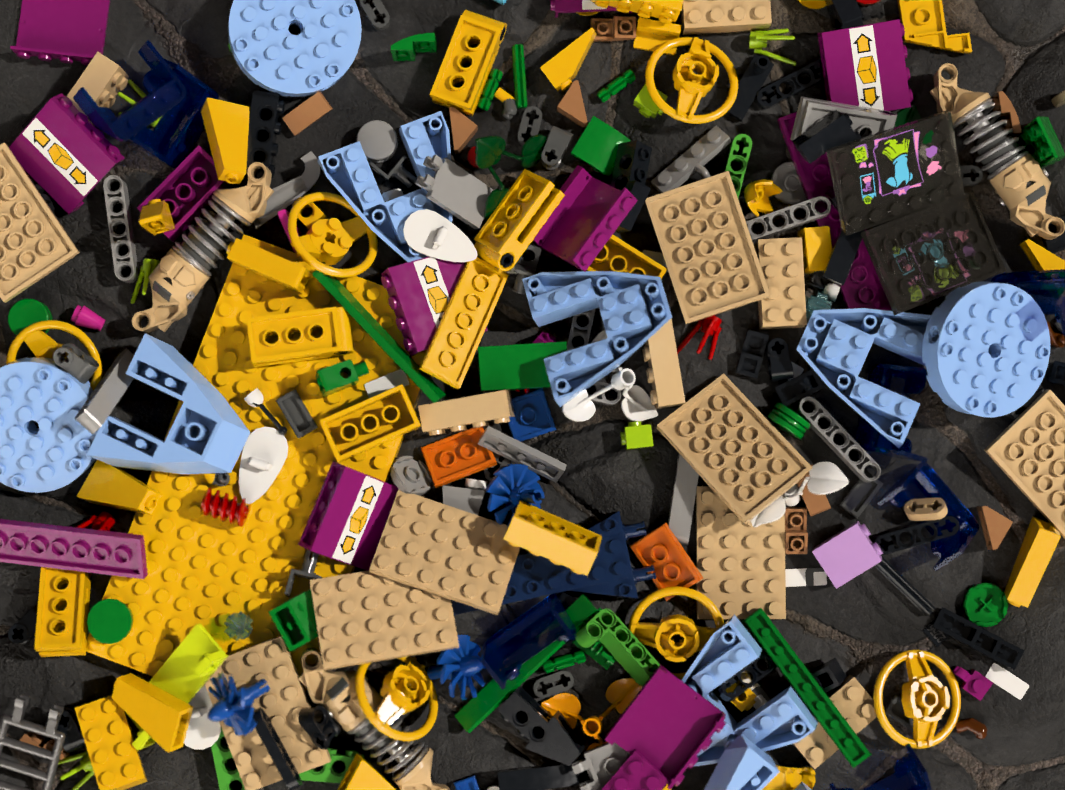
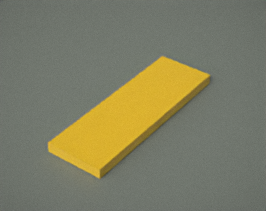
M479 257L474 261L465 263L419 367L420 370L457 390L461 387L509 274Z

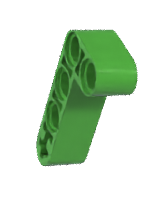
M739 134L734 138L724 172L729 171L738 198L752 148V140L746 134ZM739 142H744V148L741 152V155H737L739 150ZM738 162L741 165V170L734 171L730 164Z
M602 609L576 633V641L584 648L591 647L599 640L636 683L641 686L645 685L660 665L610 609Z

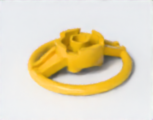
M698 37L671 39L661 44L652 53L646 65L645 82L650 97L660 110L678 121L690 124L712 122L726 114L736 100L738 77L734 65L722 50L708 40H702ZM679 46H690L688 53L682 54L673 69L674 88L679 91L675 110L659 95L654 83V69L659 58L668 50ZM711 54H713L727 71L730 82L729 93L725 102L717 110L704 115H694L701 97L707 95L719 76V66H716L715 62L711 59Z
M328 192L311 193L300 198L290 210L288 233L291 245L297 251L298 257H301L317 271L333 277L348 278L363 273L374 262L378 250L377 235L343 196ZM315 201L334 202L347 208L356 216L344 222H340L337 218L320 219L313 223L306 232V235L298 236L297 217L302 208L309 203ZM367 233L369 251L361 264L348 269L329 266L341 261L352 246V243Z
M57 320L36 322L24 328L11 343L7 353L6 364L16 360L18 349L24 341L36 358L46 357L53 359L54 352L64 343L56 342L42 330L58 329L75 336L86 347L89 355L99 364L90 384L93 390L102 378V364L97 348L83 331L69 323Z
M673 586L659 589L645 597L633 611L628 629L642 644L657 648L666 660L683 662L697 651H701L712 634L724 624L718 608L704 594L687 587ZM681 595L695 599L704 605L712 615L716 628L696 626L692 619L679 614L663 617L660 623L639 622V619L646 608L656 600L667 596ZM674 634H680L683 639H679V642H674V638L671 637L675 636ZM686 672L672 674L682 680Z
M924 650L901 652L886 662L875 682L873 699L876 716L883 730L897 743L908 748L925 749L942 742L954 729L961 708L960 688L951 668L935 654ZM903 661L906 663L909 682H905L902 685L901 701L906 717L913 719V739L904 737L892 727L883 707L882 697L885 681L893 668ZM927 661L933 663L942 671L949 683L952 694L950 716L945 726L936 735L934 734L938 720L942 718L941 716L945 710L949 708L950 695L947 687L943 686L938 681V678L934 677Z
M415 656L396 658L406 664L397 666L384 677L383 687L380 689L383 700L374 713L367 700L364 688L365 673L371 663L360 664L355 677V690L359 705L370 723L384 735L399 741H414L425 736L434 726L438 713L437 693L432 680L428 677L425 666L420 664ZM429 698V714L421 728L412 732H401L389 727L401 714L404 715L415 710Z

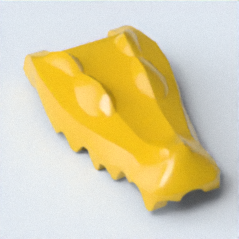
M776 765L779 773L762 789L794 790L803 782L813 790L816 783V773L812 767L792 768Z

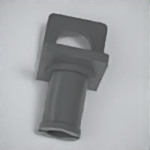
M405 155L388 175L374 163L369 162L370 168L386 181L390 177H396L409 189L413 185L412 183L417 180V177L403 167L402 162L406 159Z
M529 244L527 249L533 250L535 253L534 259L526 261L521 256L514 265V272L517 273L512 289L513 292L518 294L526 293L522 279L536 274L541 247Z
M310 550L305 551L301 569H291L285 590L286 597L291 595L296 576L310 580L322 578L314 573L320 554L315 552L312 554Z

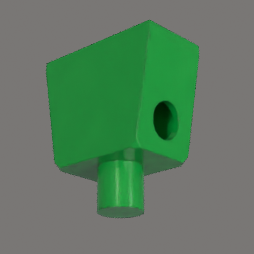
M350 359L318 370L315 377L323 397L356 385L359 381L358 377L368 374L369 371L365 361L353 365ZM346 372L349 377L343 378L340 373Z

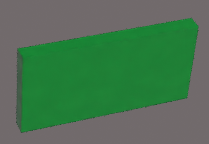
M566 341L478 347L481 392L551 387L544 358L566 352Z

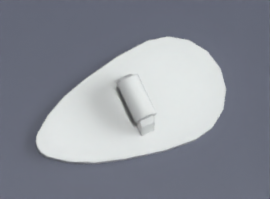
M428 209L418 210L412 213L405 221L403 228L404 239L408 246L416 252L450 262H470L477 258V251L470 239L458 227L437 212Z
M261 427L249 434L243 447L239 469V489L242 499L246 498V504H252L267 492L281 471L288 456L289 447L287 439L284 435H280L275 428Z
M204 684L188 703L194 708L184 744L196 750L211 747L218 740L221 733L219 721L208 719V713L213 705Z

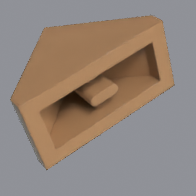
M575 80L557 106V112L581 127H587L588 121L579 81Z
M449 107L454 153L459 154L478 131V125L455 107Z
M978 506L977 511L987 549H998L1013 521L988 506Z

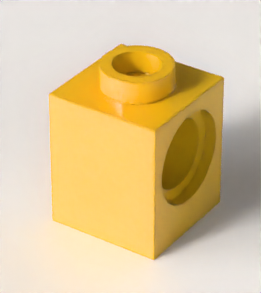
M299 197V198L292 204V207H293V205H294L300 198H302V197ZM313 202L303 207L297 217L308 230L316 221L327 218ZM304 208H312L311 216H302Z

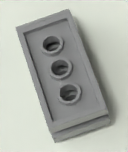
M801 96L792 130V141L837 110L842 114L846 113L853 122L851 125L853 131L860 133L864 140L861 144H866V148L870 150L873 156L875 153L876 158H886V155L882 152L886 147H889L890 142L886 145L885 143L891 140L890 136L893 133L897 114L885 110ZM890 137V138H887V139H884V140L879 141V143H878V148H876V149L874 150V153H873V149L875 148V145H874V140H875V139H881V138ZM843 146L829 150L852 154L848 147Z

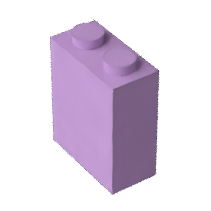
M859 521L854 522L812 549V553L836 589L882 561V549L877 542L872 543L868 537L871 535L869 529L864 523L861 525Z

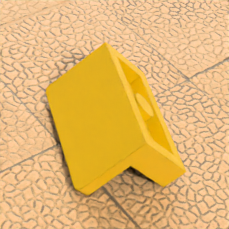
M639 17L633 47L654 52L661 44L671 39L679 38L682 25L668 24ZM677 47L668 50L664 54L674 56Z
M808 227L797 231L798 237H802L804 274L825 271L832 252L830 227Z

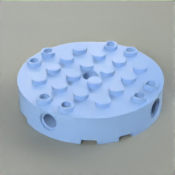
M233 0L228 20V40L233 57L240 69L256 85L271 93H278L280 96L285 97L311 96L333 86L344 76L353 63L361 41V18L355 0ZM290 26H297L300 28V34L293 35L289 32L288 28Z
M979 281L972 282L964 287H958L945 297L946 300L940 307L935 308L928 321L922 346L923 363H926L928 373L926 378L933 392L939 395L942 402L956 411L981 417L1007 415L1023 406L1034 395L1045 376L1050 357V334L1047 321L1037 302L1028 293L1016 286Z
M26 357L12 361L0 368L1 483L24 492H49L70 484L90 468L96 459L87 456V453L98 430L91 434L75 420L77 413L87 399L89 400V396L93 392L89 381L86 384L79 382L71 374L58 366L53 359L46 357ZM34 421L38 423L39 428H36L37 426Z

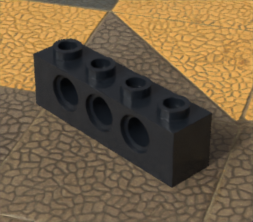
M253 90L249 116L247 167L243 180H248L247 170L252 163H255V158L259 154L266 155V159L262 164L269 168L272 178H274L275 165H272L273 157L278 154L276 137L280 135L282 127L279 117L280 114L284 113L285 101H282V97L278 93ZM267 111L272 112V117L269 120H262L263 113ZM262 133L269 134V138L265 142L258 140ZM259 169L256 172V179L264 175V170Z

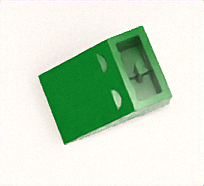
M1039 116L1021 129L1022 133L1019 135V141L1022 146H1026L1027 151L1039 163L1041 169L1065 158V152L1048 117Z
M311 589L269 611L290 652L318 637Z

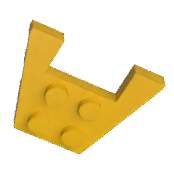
M897 0L900 23L904 25L905 31L904 36H902L903 42L971 54L970 33L947 35L942 0Z

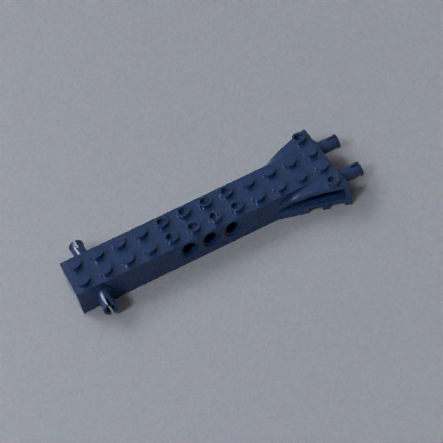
M617 511L589 528L588 530L601 535L602 540L598 554L587 576L576 574L566 566L555 565L543 556H535L531 553L518 555L501 605L569 590L638 598L635 586L637 582L656 579L655 573L646 574V572L655 571L653 565L637 569L631 567L626 541H628V538L647 535L646 529L636 531L638 528L645 527L644 521L624 526L621 521L620 512ZM451 600L454 615L480 610Z

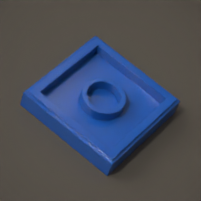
M543 389L512 398L515 417H511L510 422H507L512 438L522 442L556 430Z

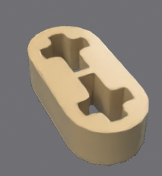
M919 498L909 500L904 506V511L911 521H929L944 518L948 513V508L945 501L941 498Z

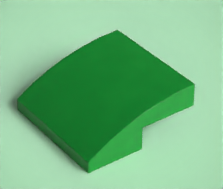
M435 33L417 34L391 45L393 60L415 61V52H437Z
M593 116L573 148L571 155L609 178L614 170L618 144L630 142L631 140Z

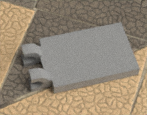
M433 155V158L427 156L423 165L434 170L436 173L434 177L426 174L425 177L418 176L415 184L428 191L426 198L473 229H480L484 219L485 204L493 189L448 158H440L437 155Z
M615 742L612 745L605 743L583 752L585 759L571 763L575 775L587 770L590 780L579 783L580 789L601 790L631 755Z

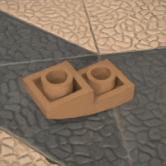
M614 16L613 19L591 18L590 28H593L597 34L593 42L636 39V17Z
M1003 91L996 93L992 99V102L995 103L992 111H1001L1000 117H1005L1003 120H1007L1004 128H1012L1013 133L1011 135L1017 137L1022 131L1015 108Z
M317 92L282 119L294 136H296L333 108L323 94Z
M805 477L797 483L798 488H800ZM806 484L803 489L802 498L810 516L831 509L826 495L811 493Z
M786 507L785 554H807V508Z
M31 731L25 733L19 740L50 751L53 750L55 740L52 739L45 744L44 738L40 734ZM62 748L60 760L66 758L70 754L67 753L64 750V748Z

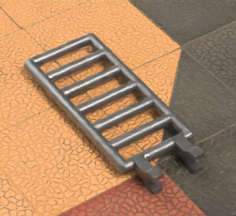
M22 693L20 698L16 697L13 715L5 714L1 718L0 756L4 745L50 760L47 772L1 757L0 767L44 781L42 790H51L65 741V733L57 730L64 706L55 704L54 708H50L47 726L45 727L23 719L30 696ZM12 725L55 739L53 750L50 751L6 737L8 726ZM0 780V790H31Z

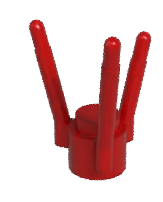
M715 315L699 320L697 325L677 348V354L702 327L701 331L704 335L696 352L700 354L708 336H713L708 357L709 360H712L718 336L722 329L720 327L722 320Z
M102 512L98 516L93 515L89 520L76 528H85L93 524V530L110 531L115 524V519L110 513Z

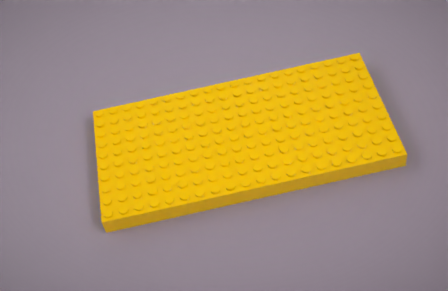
M243 234L241 240L307 268L311 273V277L303 294L236 263H232L193 366L223 395L250 433L261 427H271L278 430L260 407H251L244 400L247 395L258 388L264 396L263 405L281 426L287 428V433L284 436L289 447L288 456L281 471L267 492L251 504L247 520L242 527L238 526V519L234 524H230L229 517L223 522L220 515L217 519L212 518V512L209 516H204L203 510L200 512L203 497L209 487L212 488V495L217 490H220L221 498L227 492L229 493V500H232L236 495L237 503L242 501L239 489V469L242 451L232 472L228 473L230 476L229 483L222 487L209 484L204 474L151 472L147 485L163 496L152 515L136 512L128 534L144 535L148 575L145 579L111 575L102 599H118L130 608L134 619L132 630L122 641L112 644L101 643L94 639L89 632L86 651L150 676H154L197 624H201L226 655L281 635L269 611L311 589L310 579L296 576L290 597L285 595L291 569H301L305 551L308 550L299 546V541L333 461L337 462L319 420L369 399L364 386L365 383L401 369L350 314L349 319L354 349L352 354L332 355V357L254 367L251 361L246 318L342 306L313 276L312 273L316 269L307 264L301 257H298L296 253ZM358 276L348 278L336 277L406 351L403 344L404 337L396 325L395 312L389 305L387 289L382 285ZM316 330V331H314L313 334H312V337H314V338H319V337H321L322 334H323V331H321V330ZM294 333V334H292V335L290 336V340H291V341H296V340H298V339L300 338L301 334H299V333ZM272 336V337H270V338L268 339V342H267V343H269V344H274V343H276L277 340H278V337H277V336ZM427 350L421 351L411 358L420 366ZM350 359L353 365L365 361L369 373L358 377L359 381L356 385L323 397L315 377L318 370ZM346 372L340 373L343 378L349 377ZM407 376L409 385L405 386V389L415 410L422 390ZM294 389L297 390L318 426L317 429L300 439L297 438L276 402L278 398ZM179 400L178 405L176 407L175 413L169 425L164 441L166 440V437L184 402L182 400ZM405 434L339 464L387 483L390 476V468L397 458ZM320 554L314 573L322 578L351 574L355 566ZM318 637L290 652L299 676L304 673L301 661L302 653L308 648H316L321 653ZM309 654L306 656L305 661L313 665L318 661V657L315 654ZM303 684V687H304L305 692H306V695H307L308 689H307V688L305 687V685Z

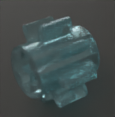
M817 292L816 296L810 295L806 305V311L810 312V317L814 310L831 309L832 302L827 300L828 295Z
M242 611L239 614L233 613L225 622V625L228 627L225 633L236 641L245 639L253 630L249 625L253 620Z

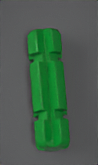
M493 68L491 70L490 79L487 80L482 92V98L478 102V108L482 110H489L490 101L493 100L499 85L498 81L500 82L503 76V72Z
M627 70L623 73L622 77L619 76L609 83L606 88L598 91V98L602 102H606L610 99L611 95L614 96L624 89L627 83L630 84L635 81V74L632 70Z
M584 651L574 652L575 654L573 655L571 653L554 658L553 661L551 659L547 660L543 664L545 673L553 672L554 669L560 670L573 666L574 663L580 664L585 662Z

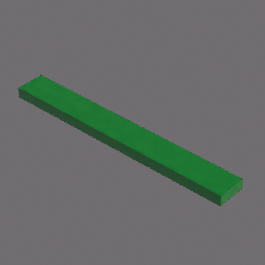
M317 270L312 273L433 403L440 401L446 395L424 371L419 369L420 366L336 277L326 275Z
M584 594L477 694L476 698H472L454 715L466 732L471 733L599 612Z
M758 609L743 622L852 768L871 756V753L763 609Z

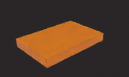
M472 427L421 447L435 488L497 465L493 451L478 445V441L484 432L483 427Z
M664 523L630 545V548L643 567L654 566L655 571L647 573L656 574V579H652L658 590L673 586L689 588L703 579L667 523ZM676 595L667 596L664 599L668 601Z

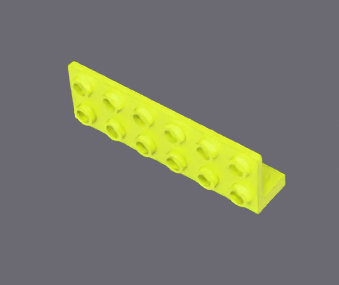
M197 624L149 683L189 703L228 656L201 624ZM127 714L140 730L137 733V739L132 743L135 749L138 751L155 744L156 741Z

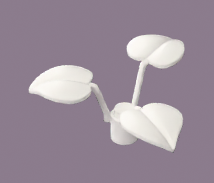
M603 330L596 335L591 343L606 339V331ZM621 367L612 371L616 373L612 376L611 384L590 396H588L585 390L562 406V411L568 419L575 422L589 420L596 411L591 399L615 388L617 390L624 389L622 395L625 398L621 401V408L629 420L634 422L644 421L657 417L658 413L655 406L651 405L648 394L641 387L633 385L636 380L634 372L628 368L622 370Z
M827 461L819 462L812 466V469L809 471L810 477H805L799 489L795 484L750 520L751 524L755 528L780 519L786 511V505L795 506L799 503L800 495H803V489L806 484L811 493L825 495L842 489L849 484V481L835 464Z

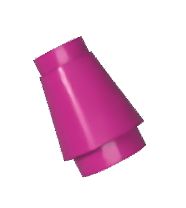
M77 305L71 317V321L75 325L98 331L102 330L106 321L85 305L83 307Z

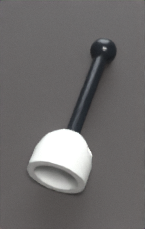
M804 279L805 284L823 290L825 297L835 302L841 287L839 284L829 283L823 286Z
M258 388L244 398L251 407H260L278 428L280 435L287 433V428L281 426L263 405L264 396Z

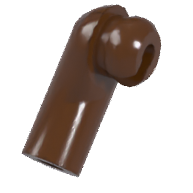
M1048 321L1050 345L1058 348L1064 347L1065 333L1053 332Z
M974 718L958 721L954 727L956 733L969 730L974 733L977 739H984L987 736L985 724Z

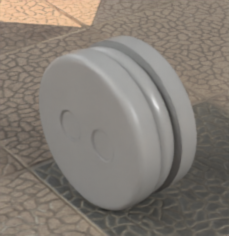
M369 121L360 128L357 134V142L360 141L368 161L374 163L388 161L397 151L398 139L395 130L384 121Z

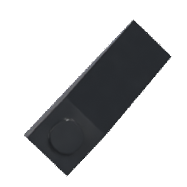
M836 658L809 671L824 692L839 686L847 677ZM790 683L782 687L781 689L777 690L773 694L775 696L778 695L786 688L791 686Z

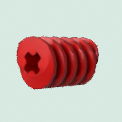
M209 487L203 497L200 512L203 510L204 516H209L212 512V518L217 519L220 515L223 522L229 517L230 524H234L238 519V526L242 527L247 520L251 503L246 506V498L237 503L236 495L232 500H229V493L227 492L221 498L220 490H217L212 495V488Z

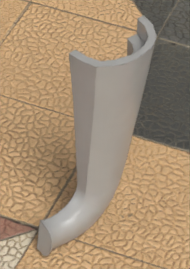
M312 151L300 158L305 164V170L301 176L273 188L274 193L267 200L264 216L255 219L253 222L256 229L275 217L279 211L294 203L315 185L320 175V165Z

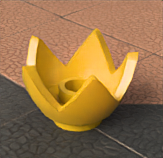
M756 180L746 186L744 190L745 202L755 216L759 217L760 214L758 212L769 214L774 212L769 197L782 193L783 190L775 185L772 180Z

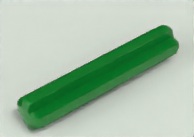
M522 44L512 45L515 103L518 109L527 108L524 46Z

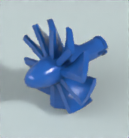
M507 464V466L493 473L495 478L486 488L487 493H492L488 501V511L491 512L503 504L506 505L505 508L495 513L497 523L503 524L510 509H512L513 517L520 500L540 508L542 500L538 499H544L545 497L541 486L537 482L540 480V477L528 469L527 465Z
M457 635L459 648L443 650L437 659V664L441 665L429 666L427 674L431 680L440 678L441 684H444L446 679L451 680L449 694L452 698H454L456 684H458L461 693V700H467L465 695L466 685L470 689L472 697L476 698L477 689L473 685L472 678L481 687H484L485 682L480 670L486 669V664L478 655L481 650L480 646L470 641V636Z
M223 672L218 674V679L212 677L210 681L215 689L209 687V691L219 701L213 704L208 713V719L211 721L224 720L225 725L233 727L237 736H246L257 725V722L252 718L254 708L251 705L254 699L270 691L269 685L267 684L262 687L266 683L262 678L248 688L241 687L236 689L233 676H229V682Z

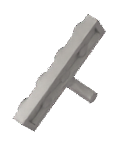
M715 126L651 181L653 187L660 193L678 188L696 172L702 179L711 177L708 170L703 166L732 142L730 137L718 126Z
M487 426L478 441V445L511 460L510 464L527 465L528 469L553 482L558 481L567 464L490 426Z

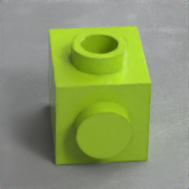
M645 83L634 99L633 105L639 108V113L647 118L651 116L655 119L658 114L662 116L664 112L660 110L650 97ZM657 89L659 95L666 102L668 96Z
M641 421L629 422L628 427H624V432H620L621 445H626V450L654 446L651 424L641 425Z

